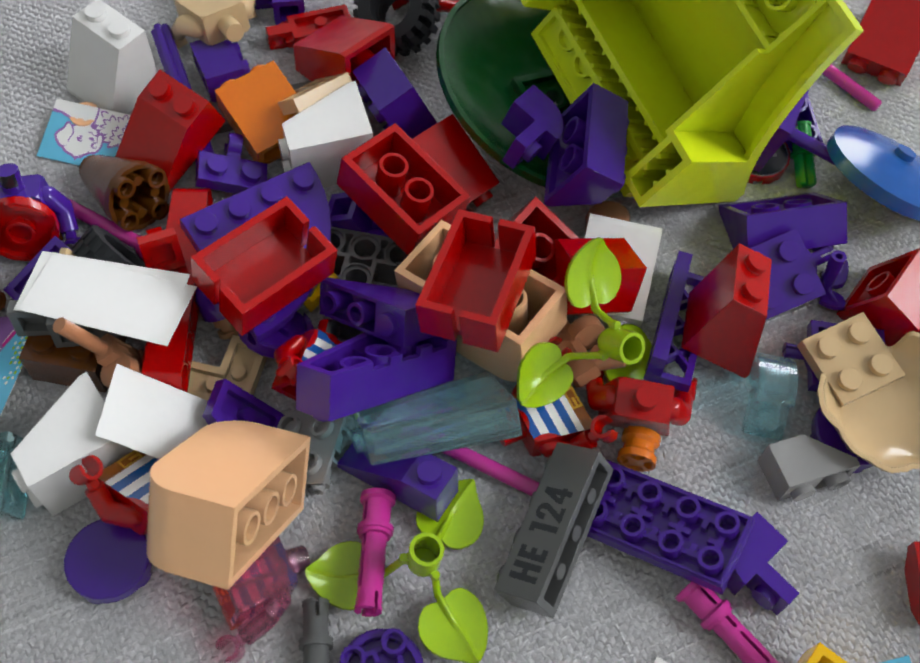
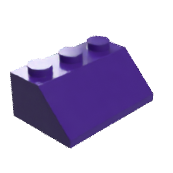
M593 83L561 114L563 118V131L549 152L544 195L545 205L555 207L601 204L613 193L621 190L626 179L624 169L625 156L627 154L626 136L629 125V101Z
M811 192L719 205V213L733 249L739 243L751 248L796 228L805 248L812 249V251L820 250L827 245L834 249V245L847 244L846 201Z

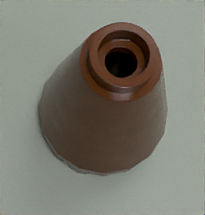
M90 155L82 160L79 166V174L83 183L108 218L123 230L144 229L156 220H162L168 214L170 186L166 172L163 169L145 161L105 155Z

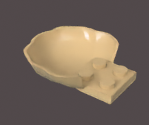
M864 312L801 340L797 347L819 380L817 395L821 412L836 429L846 448L884 472L901 473L912 469H920V333L910 331L895 345L886 346Z

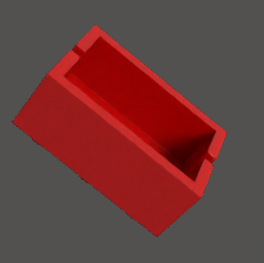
M288 196L191 256L192 281L213 305L219 303V311L241 336L334 273L338 250L316 226L309 229L310 220Z
M458 209L415 304L421 332L456 341L457 336L461 335L464 344L498 353L536 258L535 227L500 219L498 223L500 249L495 248L493 217Z

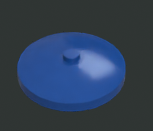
M853 125L838 127L828 140L826 146L831 160L841 173L875 201L903 216L920 221V157L909 147L872 130Z

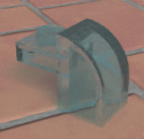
M756 352L750 375L747 377L745 388L750 395L741 430L746 434L782 441L790 407H794L798 389L797 365L789 358Z

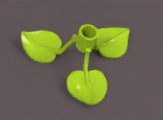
M597 237L590 240L576 252L566 270L564 283L565 292L571 305L577 308H585L590 305L592 312L608 325V328L602 331L598 337L597 344L600 350L598 352L566 353L562 356L560 348L553 343L540 342L533 345L520 361L517 372V400L524 407H541L561 398L573 382V371L566 364L571 360L600 359L606 361L610 358L626 363V367L603 371L609 382L617 377H629L640 380L644 378L652 347L650 340L638 326L627 323L621 325L620 321L613 320L599 307V304L609 303L616 296L621 285L619 263L615 255L606 246L603 238Z
M474 479L458 481V492L438 522L417 511L416 526L421 533L412 539L408 553L400 554L397 560L385 568L384 573L385 578L402 565L407 564L410 571L420 577L429 576L431 578L433 594L437 602L428 604L421 611L418 619L419 638L426 649L432 654L443 659L464 663H479L485 653L488 642V624L485 610L479 599L464 588H456L450 591L444 598L441 593L438 568L444 555V545L454 550L464 549L473 545L482 533L484 516ZM346 541L336 544L305 568V576L312 589L318 596L328 599L329 604L343 610H354L357 597L361 542Z

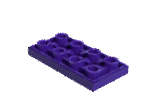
M607 460L614 470L587 537L723 595L754 528L755 518Z

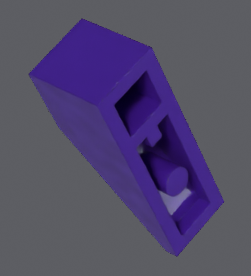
M358 434L337 463L338 468L372 487L392 491L396 495V500L436 522L439 521L458 492L457 467L425 450Z

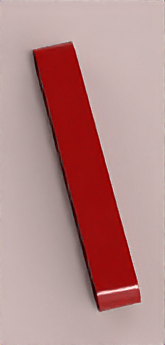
M174 188L171 195L166 229L174 227L186 266L169 271L190 274L187 282L188 285L196 286L192 281L191 256L196 254L197 251L180 227V219L213 205L210 188ZM195 292L168 346L146 342L141 371L143 375L188 392L199 314L195 303Z

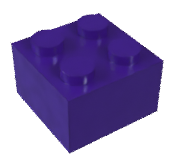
M386 47L353 70L354 75L360 82L357 87L361 97L366 104L371 100L373 102L368 108L379 123L387 122L383 126L384 130L396 123L412 139L437 124L427 106Z

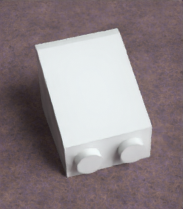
M95 0L72 16L67 90L81 102H91L96 104L98 108L128 114L133 110L139 94L157 73L152 52L144 29L102 0Z
M356 81L347 83L282 123L284 138L278 139L282 160H286L282 161L283 172L285 173L310 162L323 188L337 185L341 158L373 138V131Z
M590 213L584 238H625L647 267L632 312L606 313L613 320L620 321L621 325L627 323L640 328L644 318L663 229ZM588 314L567 315V320L571 325L577 318ZM598 317L606 330L608 325Z
M87 372L78 376L10 453L17 466V469L11 472L17 485L23 493H27L36 508L44 505L52 516L87 498L84 493L87 489L86 485H76L69 478L71 468L77 465H81L87 473V470L81 463L83 458L89 455L97 456L105 469L133 451L128 447L95 436L105 402Z

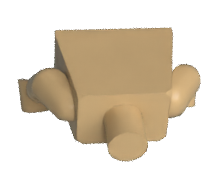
M174 0L178 17L171 27V32L177 49L188 44L186 36L198 38L207 45H215L227 39L231 42H237L243 37L244 32L250 29L249 19L257 17L254 8L255 0Z

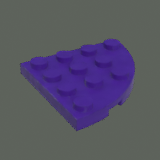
M310 162L180 219V227L198 253L288 196L310 220L309 229L316 226L329 241L331 240L329 204L322 183ZM317 285L250 330L249 332L258 344L273 335L290 322L295 312L305 303L308 297L312 296Z

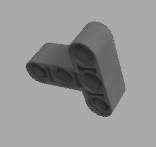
M331 227L330 242L338 250L334 273L339 275L338 279L376 285L378 282L397 285L394 270L400 264L396 262H403L408 255L390 237ZM338 322L341 325L339 338L349 340L363 333V331Z

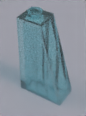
M487 371L354 413L353 418L356 428L350 430L356 452H363L371 465L522 436L516 398Z

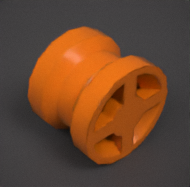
M628 426L624 428L621 435L624 445L618 451L617 462L635 471L645 472L654 470L657 462L654 452L660 446V435L656 431L643 426Z

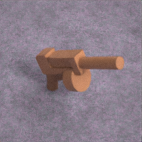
M592 314L577 318L571 325L567 320L566 325L557 335V337L563 339L557 346L561 352L566 347L570 348L572 353L588 352L587 350L591 349L590 352H598L600 350L597 344L598 337L605 328L598 317ZM610 358L606 361L587 359L571 360L566 363L573 371L574 385L579 388L601 376L600 371L626 367V363Z
M63 317L58 318L54 322L53 331L95 353L97 363L103 366L100 378L104 386L110 387L116 364L141 373L145 351L141 349L137 351L134 347L109 333L99 338Z

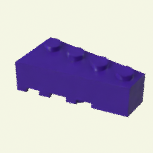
M365 332L297 364L296 410L312 415L315 420L330 422L454 380L457 338L456 341L434 336L401 348Z

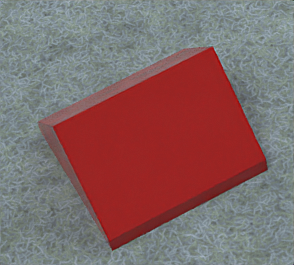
M594 238L554 240L559 285L565 287L566 270L573 256L583 245ZM603 238L606 246L615 255L619 263L621 285L616 296L609 303L599 304V307L605 313L632 312L647 267L625 238ZM567 298V315L594 314L590 305L585 308H577L571 305Z

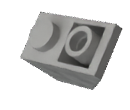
M804 434L769 444L757 460L777 501L792 497L794 502L812 496L816 493V489L825 486L831 491L847 485L851 482L850 476L860 466L857 458Z

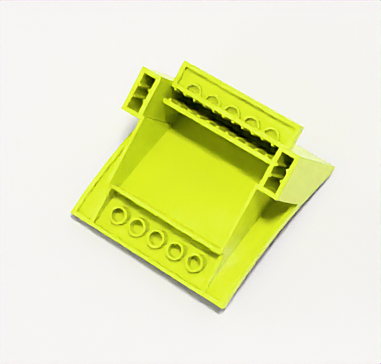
M521 0L524 7L551 10L533 30L531 35L571 104L593 83L629 101V125L626 136L627 154L625 156L624 169L626 179L620 191L624 197H634L639 207L735 202L745 193L747 182L756 162L784 119L821 74L864 31L843 0Z

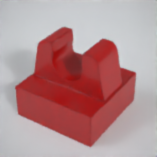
M161 226L146 230L147 235L136 237L147 268L169 271L186 266L174 227L162 230Z

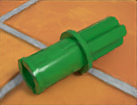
M797 121L798 126L795 128L812 137L811 121ZM792 143L793 152L789 156L790 159L794 160L796 186L800 189L811 188L817 183L814 156L816 155Z

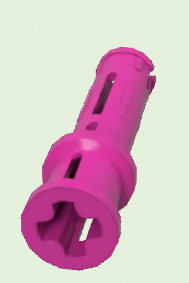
M377 487L368 488L361 492L360 503L363 505L362 521L357 525V534L361 540V556L354 612L360 614L362 611V616L375 617L382 614L387 542L391 540L394 531L390 518L391 508L396 503V495L388 489Z
M692 581L675 597L678 602L684 601L701 619L700 626L704 630L707 629L709 632L713 630L743 663H779L731 612L733 608L727 599L722 601L714 591Z

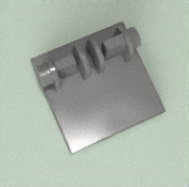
M281 410V413L285 416L280 419L277 428L311 436L306 484L309 485L308 491L311 493L323 495L324 490L330 488L331 483L329 480L332 474L330 468L337 466L338 461L334 457L340 456L342 439L348 431L345 427L347 416L330 422L315 420L312 415L301 411Z

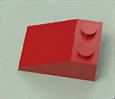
M159 69L139 94L115 157L145 161L163 169L166 172L170 192L195 161L199 150L202 151L226 120L208 100Z

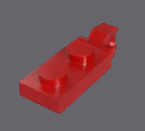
M347 5L286 16V21L281 22L279 25L265 27L266 39L270 50L285 49L286 47L293 48V44L338 17H351Z

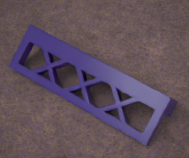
M679 251L670 273L643 380L672 385L676 390L688 392L692 382L697 355L685 349L678 350L672 339L680 334L683 335L685 322L678 314L679 311L687 308L689 294L685 290V285L695 287L705 276L689 272L693 254ZM675 361L684 372L683 378L663 372L665 365Z

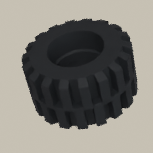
M354 0V4L358 8L353 10V17L386 22V13L389 7L397 0ZM409 0V10L406 17L399 24L395 25V56L398 53L403 57L410 56V50L417 53L422 50L420 47L422 43L428 45L432 41L428 37L431 33H437L438 27L435 25V21H440L441 14L436 10L440 8L438 0Z

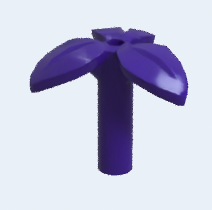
M839 250L832 253L825 269L821 272L820 278L826 294L819 297L818 304L831 310H843L846 307L844 297L832 290L843 288L848 278L849 264L846 260L847 256Z

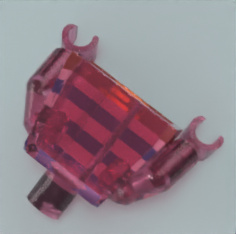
M278 536L229 590L212 586L230 631L238 628L236 636L224 635L216 641L215 647L218 650L224 648L229 642H234L235 644L234 653L227 657L224 662L236 663L240 661L245 653L244 645L246 643L252 645L271 630L290 606L291 594L298 584L296 573L304 571L310 565V556L303 545L285 550Z

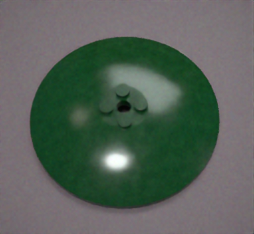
M459 0L449 12L441 28L436 48L437 73L445 99L461 126L487 154L515 174L534 184L545 187L549 154L544 160L537 155L529 163L523 160L512 169L502 159L516 137L501 123L513 102L532 85H535L553 102H556L561 114L571 105L531 35L533 30L551 10L524 7L521 0ZM619 191L613 193L610 197H617L623 194Z

